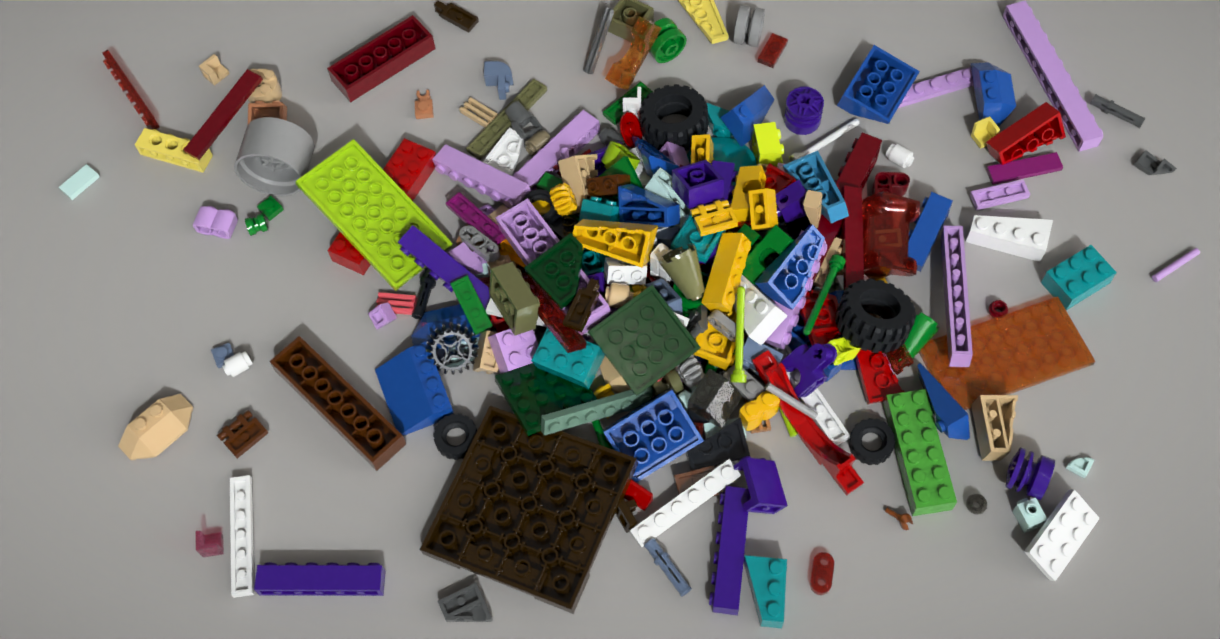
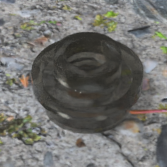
M972 494L966 501V507L973 514H982L987 509V501L980 494ZM973 502H977L980 507H975Z

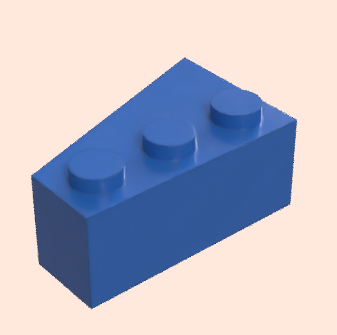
M633 184L618 186L620 222L658 225V227H670L680 224V204Z

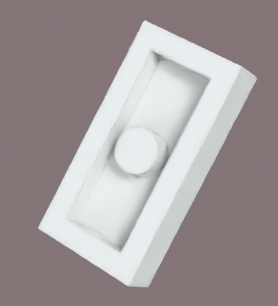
M637 87V98H623V114L631 112L640 122L641 87Z

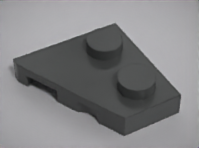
M477 583L438 600V604L447 622L493 621Z

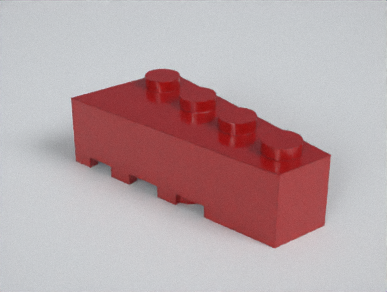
M1045 102L988 140L986 144L989 154L1000 164L1004 165L1022 157L1027 151H1036L1037 147L1043 144L1047 146L1052 144L1053 140L1057 138L1060 140L1066 138L1061 114L1057 109Z

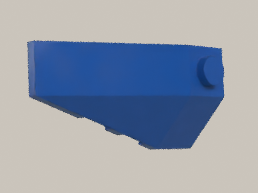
M813 224L810 225L766 268L755 284L767 297L793 310L805 294V285L808 278H811L812 266L814 261L818 259L825 237Z
M919 363L917 365L918 377L923 389H926L937 429L941 433L944 432L948 438L970 439L968 413L929 371Z

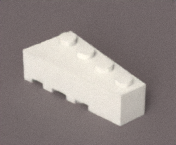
M974 215L966 242L1041 262L1046 252L1053 220Z

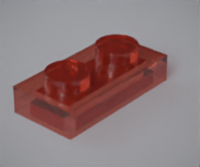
M772 33L758 57V63L774 68L788 44V39Z

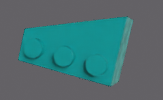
M745 555L743 564L748 576L760 627L782 629L785 612L787 559Z

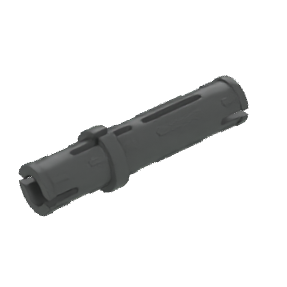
M1095 94L1090 103L1091 105L1104 110L1106 114L1110 113L1138 128L1141 127L1145 117L1115 104L1113 100L1109 101Z

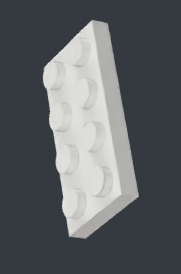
M1068 490L1024 553L1050 581H1056L1095 526L1099 517L1075 490Z

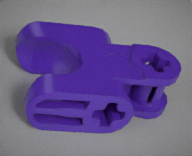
M804 344L797 347L780 362L785 366L786 372H792L796 368L799 370L801 375L800 382L794 388L798 398L809 396L827 380L828 377L823 370L835 361L837 350L831 344H814L810 348Z

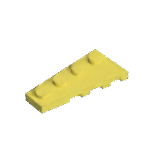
M678 0L711 44L728 40V33L714 0Z

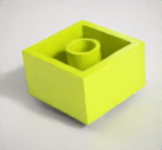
M775 122L753 125L751 146L757 165H768L770 163L777 167L778 163H783L784 146L780 144L781 133L780 129L776 128Z

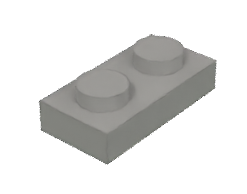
M735 365L723 374V379L748 402L756 400L765 391V388L745 369L743 370L745 375H747L746 383L730 382V374L735 370Z

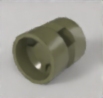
M675 369L663 376L660 381L651 385L654 397L670 387L675 395L684 391L680 376Z

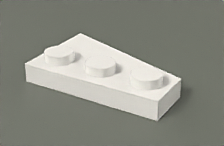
M509 128L484 159L483 163L512 176L525 139L520 138L515 130Z

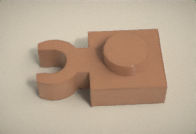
M426 90V95L421 96L420 91H417L418 101H415L416 119L434 118L433 101L430 99L429 90Z

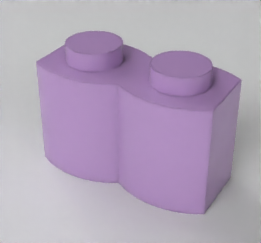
M201 206L194 220L193 227L196 232L204 235L231 239L238 219L235 213L229 209L217 210L213 206Z

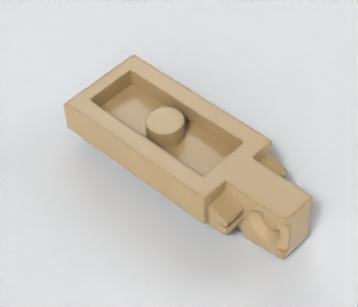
M834 238L814 281V286L822 288L830 270L829 260L834 254L841 256L842 239Z

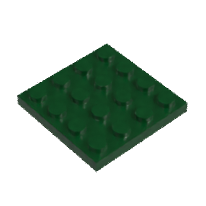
M653 285L588 331L589 335L600 347L601 351L636 397L701 348Z
M533 363L495 375L496 384L527 436L541 431L542 415L597 400L590 388L587 389L541 370Z

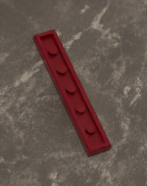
M247 69L183 151L191 157L200 160L261 83L262 77Z
M843 186L841 188L842 197L845 200L849 214L848 217L842 219L843 257L846 260L843 267L844 290L850 284L864 279L862 188Z

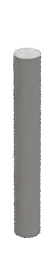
M770 382L765 385L767 391L813 420L817 417L818 413Z

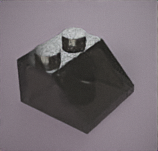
M709 369L689 398L688 410L722 429L742 399V395L727 378Z

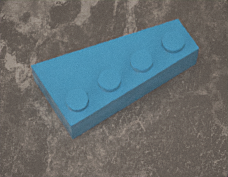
M818 150L783 165L787 174L794 177L796 181L800 180L806 192L808 190L822 192L821 214L830 223L849 216L845 200Z

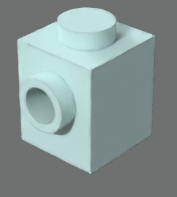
M1024 498L1016 503L1017 505L1012 512L1023 533L1044 525L1047 517L1036 498L1030 500Z

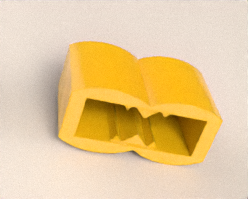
M764 391L756 400L744 404L739 411V418H741L742 426L745 430H753L763 420H768L775 416L779 410L780 399L769 391Z

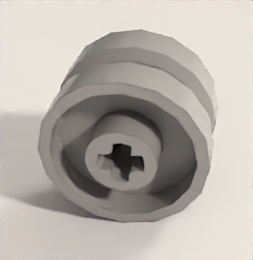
M741 5L734 27V43L742 45L748 34L749 46L758 47L764 23L765 9L756 8L753 11L752 18H750V7Z

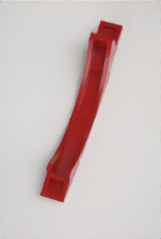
M769 350L752 360L765 385L770 382L800 401L789 381L785 366L782 363H778ZM780 399L779 407L817 462L820 465L823 464L846 496L864 484L863 480L852 467L856 460L853 454L844 451L833 443L812 418Z

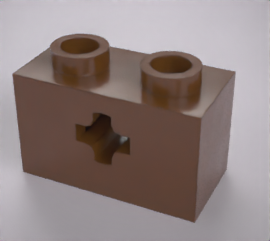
M616 174L588 178V197L618 196V186L631 184L630 175Z

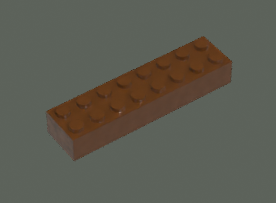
M300 336L269 361L275 372L376 471L406 445L403 435Z

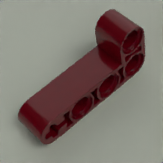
M879 172L876 174L872 187L873 231L893 229L892 196H903L906 194L910 183V178L907 174L901 172Z

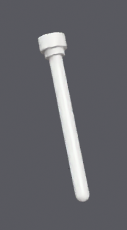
M854 119L802 153H793L788 158L789 162L820 150L859 125V120Z

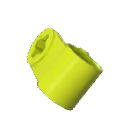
M844 337L833 339L827 343L833 345L837 350V357L833 362L835 366L853 360L861 349L859 346H853L851 341L846 340Z

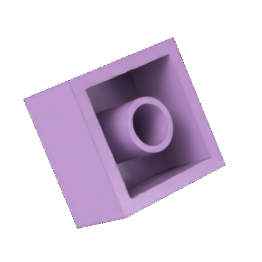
M511 329L488 337L500 374L533 363L531 360L538 348L533 330L514 336Z

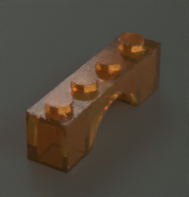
M639 16L631 30L632 42L628 52L621 60L613 63L605 79L619 88L628 90L662 28L652 21Z

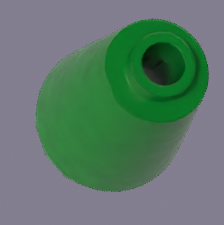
M921 312L919 315H916L914 325L906 342L891 352V355L894 357L893 361L900 365L908 364L938 332L940 327H937V322Z

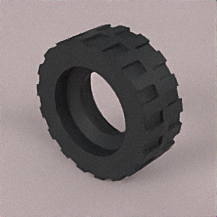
M459 413L451 414L438 422V425L434 428L433 437L441 455L446 456L448 459H464L477 433V428L473 420H470L468 416H463ZM453 428H461L466 433L465 441L457 446L449 444L446 439L447 433Z
M872 418L861 420L852 429L849 439L850 452L856 460L858 459L863 464L879 465V463L885 462L891 456L895 445V434L892 432V428L884 421ZM865 434H877L882 440L881 447L875 451L866 449L862 444V438Z

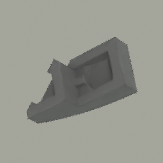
M1147 150L1133 164L1147 175L1172 173L1177 169L1165 158L1159 161Z

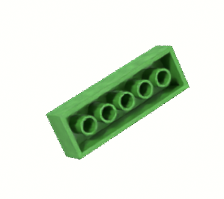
M926 389L886 395L883 407L888 426L892 428V432L895 434L894 449L912 516L953 510L957 499Z

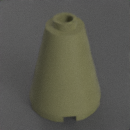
M691 243L687 244V249H683L681 246L662 256L663 259L659 258L658 260L687 299L695 301L703 297L702 293L705 292L697 249L695 244Z

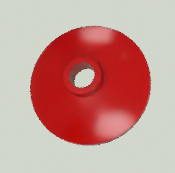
M624 113L620 120V132L625 143L629 147L635 148L631 138L635 136L642 139L641 124L633 113Z

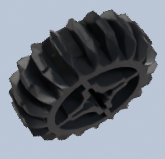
M450 322V328H446V325L442 324V330L436 327V334L430 333L432 340H427L426 344L429 347H426V352L432 354L427 356L429 360L434 359V365H437L438 371L444 368V374L451 370V374L455 375V370L458 369L459 373H463L462 367L468 370L470 368L468 363H475L473 358L478 357V353L475 351L479 350V346L475 344L477 343V338H472L474 335L473 331L467 333V326L461 330L460 323L454 328L453 323ZM449 335H456V336H455L453 339H451V340H448V339H445V338H444V337L449 336ZM462 339L468 344L467 354L460 348ZM437 344H440L441 348L445 350L442 358L436 352ZM453 346H456V351L451 350L449 352V347L452 348ZM452 358L461 359L456 362H449Z

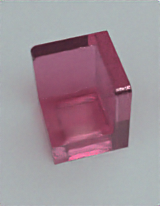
M200 530L195 532L196 551L203 558L224 554L223 534L221 532L204 535Z

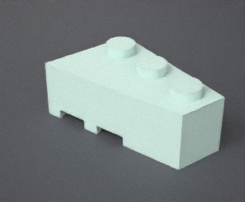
M659 168L644 189L680 204V224L673 226L681 229L690 215V209L672 189V176L662 168Z

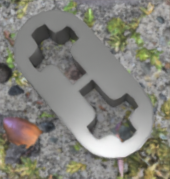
M714 310L708 316V322L729 340L735 342L736 323L719 310Z

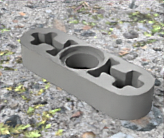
M468 225L460 229L459 236L461 241L484 260L493 262L500 257L497 244L476 228ZM479 241H484L480 246L475 245Z

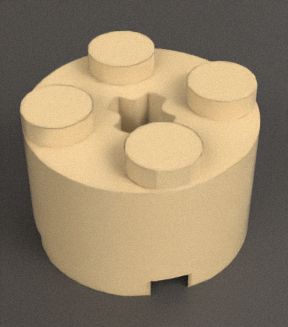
M250 69V71L260 75L263 80L250 95L248 101L250 103H254V101H263L265 103L280 101L282 90L274 72L268 69Z

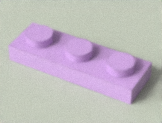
M1024 179L971 191L970 193L976 210L1027 199L1030 196Z

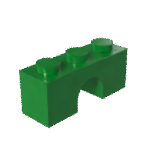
M777 225L770 228L763 240L757 243L748 255L742 274L752 284L757 286L755 282L766 270L765 261L767 257L773 253L781 254L794 240Z

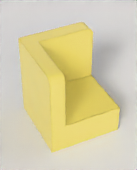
M989 116L974 123L971 137L981 149L987 146L986 142L999 134L1000 129Z

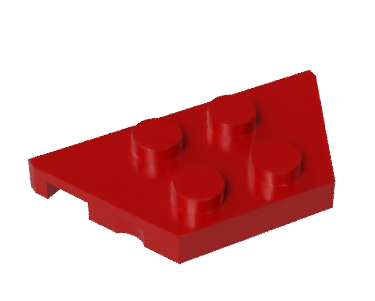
M811 290L805 296V306L803 309H800L804 325H806L820 293L819 291ZM827 294L813 329L808 335L812 346L814 344H827L843 334L839 332L835 322V313L839 304L834 295Z

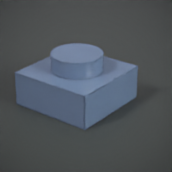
M230 343L211 350L218 368H222L225 365L224 360L235 355Z

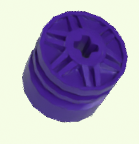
M798 87L788 94L784 123L791 132L798 135H807L818 129L821 124L824 99L821 93L811 87Z
M1020 447L1009 464L1005 487L1011 489L1016 481V492H1020L1023 486L1027 485L1026 495L1041 500L1051 480L1055 460L1041 455L1037 462H1033L1034 452L1030 451L1025 459L1026 449Z

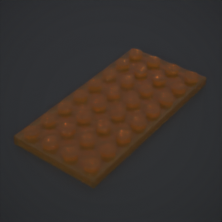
M1058 296L971 326L973 356L969 367H949L947 335L930 340L919 352L929 373L964 410L972 408V403L980 395H1009L1094 365L1096 362Z

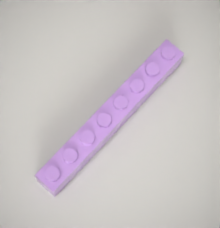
M943 226L940 240L949 367H969L973 351L963 226Z

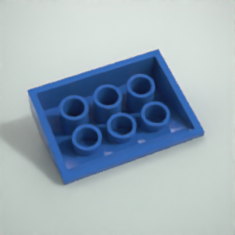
M874 45L837 106L852 115L889 124L920 71Z
M427 341L407 348L375 369L395 428L403 436L434 425L445 416L454 414L438 369L434 365L435 361L434 359L429 360L427 356L432 355L426 352V347H429L426 344Z
M671 387L603 429V433L615 451L637 458L638 466L632 477L636 483L704 441Z

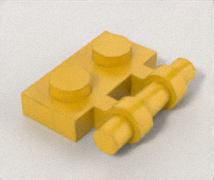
M716 200L712 204L705 206L701 204L697 208L690 209V214L694 217V222L700 236L738 227V221L732 207L727 208L729 207L728 200Z

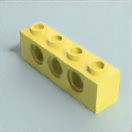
M144 128L135 143V147L140 155L204 173L213 157L210 149H208L202 158L197 160L183 151L191 140L178 138L173 134H164L156 129Z

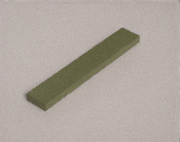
M533 78L466 148L467 152L481 160L498 143L505 132L512 128L511 122L505 113L507 107L519 101L529 110L545 94L547 86Z

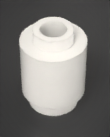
M892 144L886 152V157L902 168L911 166L914 161L913 152L899 144Z
M246 351L242 353L238 352L224 360L225 365L222 367L227 376L232 375L235 377L249 369V366L253 363Z

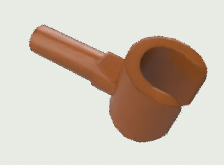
M888 507L885 509L886 513L899 520L903 530H909L907 523L913 524L909 514L901 515Z

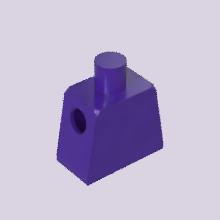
M800 180L795 181L776 194L777 216L780 217L782 215L786 223L807 215L803 206L806 191Z

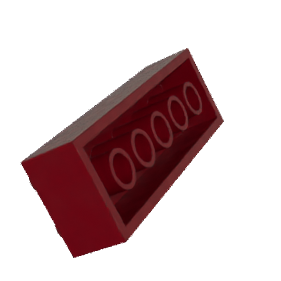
M412 15L328 67L327 70L331 81L351 103L435 50L433 36Z

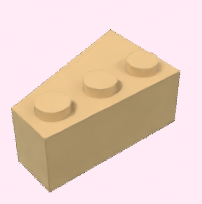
M597 154L575 155L558 161L562 181L570 186L577 200V209L570 215L580 214L583 199H591V197H588L587 179L598 176V170H595Z
M980 395L971 404L982 461H1001L1011 452L1014 430L1012 427L1016 416L1015 405L1018 401V395Z

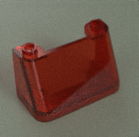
M885 191L864 198L862 200L864 272L908 277L916 275L917 262L914 258L908 257L909 223L915 221L920 215V201Z

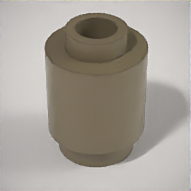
M544 130L536 132L525 142L526 151L530 155H536L539 149L548 144L551 139L550 135Z

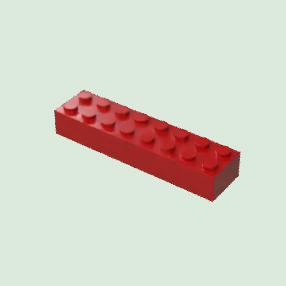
M404 138L383 170L414 201L435 169L432 159L436 152ZM341 232L328 249L333 262L363 276L371 265Z

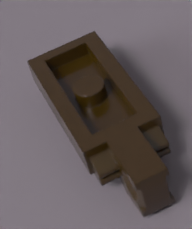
M437 1L434 4L435 12L442 19L468 33L479 22L477 16L453 3L445 5Z
M591 278L586 288L582 287V289L578 290L563 320V326L579 332L583 331L599 299L598 289L600 285L598 280Z

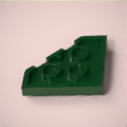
M571 233L524 267L528 275L560 309H563L574 300L579 286L584 248Z

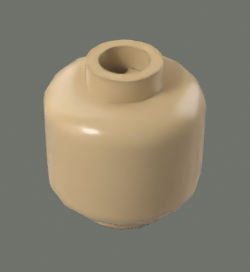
M614 282L610 284V287H606L605 301L609 307L619 309L633 299L634 292H630L629 285Z

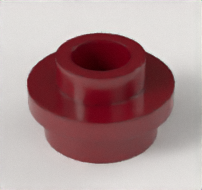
M996 300L989 305L988 312L993 318L1002 319L1006 317L1008 307L1004 301Z

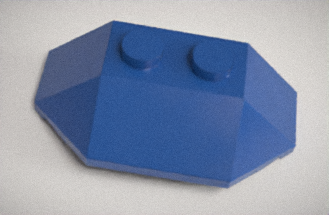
M989 62L971 63L979 121L990 116L996 125L1000 127L1016 108L1011 74Z
M458 304L425 312L411 336L413 346L427 340H432L430 333L436 334V327L442 330V324H445L446 328H450L449 324L452 322L453 327L456 328L457 324L460 323L461 330L467 326V333L473 331L461 305ZM474 333V335H473L472 338L479 337L480 334L475 335V333ZM449 335V336H446V337H444V338H445V339H448V340H451V339H453L456 335ZM437 344L436 350L441 349L440 344Z

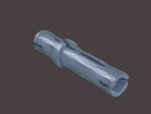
M655 538L649 540L644 547L654 558L655 565H659L681 597L686 595L692 588L669 559L670 555L663 551ZM656 552L659 553V555L662 557V559L665 561V563H666L667 565H665V564L663 563V561L661 560V558L658 556V554H657ZM669 569L673 572V574L676 576L680 583L677 582V580L674 578Z

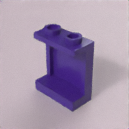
M746 456L741 458L740 462L733 465L734 470L744 471L751 499L743 503L745 512L775 514L788 506L775 461Z

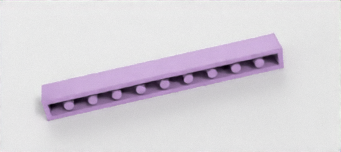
M1026 0L1006 5L1003 19L1052 106L1060 112L1063 125L1078 152L1098 147L1103 138V131L1098 127L1093 114L1088 110L1085 100L1082 99L1078 88L1073 84L1070 74L1063 66L1062 60L1058 58L1054 46H1051L1047 34L1043 32L1039 20L1033 14L1032 8L1028 6Z

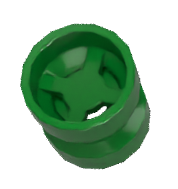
M263 213L258 214L254 218H245V224L250 236L256 235L259 231H269Z

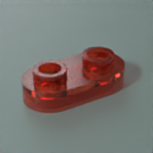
M826 552L818 553L814 557L812 564L810 588L817 595L827 594L832 586L834 559ZM826 560L828 564L822 565L820 561ZM818 580H823L825 585H819Z

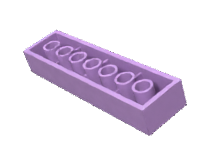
M528 198L496 217L500 231L526 266L560 241ZM582 269L578 290L582 289V287L586 288L590 281ZM601 294L583 331L579 332L573 329L578 337L587 333L611 315L609 305ZM551 299V301L560 311L562 316L565 318L572 302L565 306L563 309H560Z

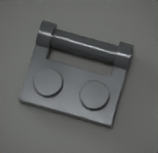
M701 304L696 310H692L688 317L689 322L686 329L694 339L708 329L707 308Z

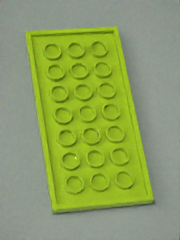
M354 139L296 180V185L395 291L423 270L414 262L415 258L413 256H406L399 250L401 246L398 241L412 225L445 252L453 245Z

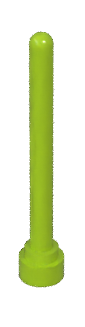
M742 286L737 288L735 370L730 374V382L746 383L747 377L743 370L745 288Z

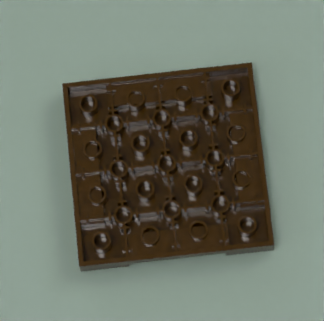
M489 406L422 543L420 551L423 555L458 569L463 568L574 614L590 577L589 572L620 501L623 500L638 466L637 458L563 431L543 435L540 431L527 436L515 414Z

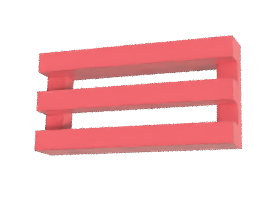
M379 292L377 306L388 302L390 305L397 306L391 307L395 314L412 315L417 298L416 295ZM400 306H406V307H410V308H398V307H400Z

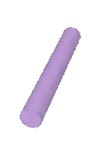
M1192 249L1152 276L1153 281L1158 282L1199 255V249Z

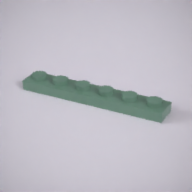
M650 386L637 397L632 390H628L542 415L541 432L543 435H548L638 408L652 399L653 388Z

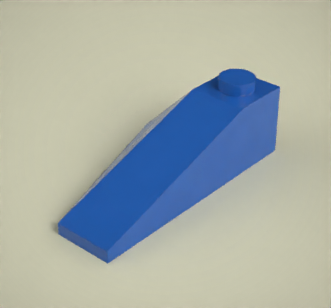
M765 85L720 117L741 147L752 139L753 125L763 122L775 100Z
M632 136L631 139L648 176L652 178L659 168H662L672 176V170L679 168L676 163L646 140Z

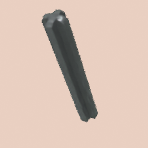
M606 7L604 9L584 67V72L587 74L594 73L614 15L612 8Z

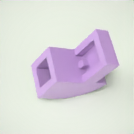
M464 242L448 252L452 258L473 275L482 273V264L487 263L477 253L472 252Z

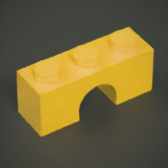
M762 165L740 167L739 173L736 175V186L732 191L733 198L729 208L732 207L738 222L751 221L748 191L764 189L766 175Z

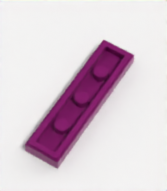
M1055 152L1008 162L1004 165L988 166L986 171L992 185L1062 171L1063 165L1058 153Z
M460 192L445 203L463 222L476 228L495 244L499 245L506 239L499 226Z

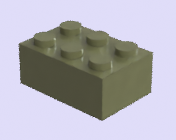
M513 262L491 268L489 295L514 336L536 329L540 302L538 297L534 296L531 292L529 283L524 281L520 269L516 268Z

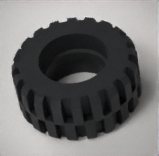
M674 84V86L665 85L661 89L659 87L654 90V93L651 92L647 95V99L645 98L641 104L639 113L642 135L648 143L654 145L658 150L668 141L684 147L685 151H688L692 144V135H705L708 132L707 103L700 93L698 94V91L693 88L690 89L689 86L684 85L682 87L679 84ZM672 114H681L688 117L679 123L661 121L662 118Z
M863 279L856 283L854 282L844 290L835 313L837 328L840 333H843L842 336L846 340H850L851 344L855 347H861V350H871L872 353L894 351L906 342L916 319L915 307L910 297L905 295L902 289H897L894 287V284L884 283L883 280L874 281V279H867L864 281ZM867 312L876 314V315L882 317L883 319L876 318V317H874V316L868 314Z

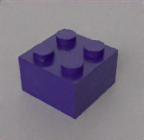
M707 160L673 169L672 189L684 204L691 209L701 204L723 199L724 179Z

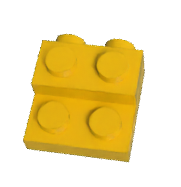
M708 322V329L704 333H700L695 339L701 348L693 355L709 360L708 364L727 370L728 365L733 366L735 355L733 354L735 342L729 340Z

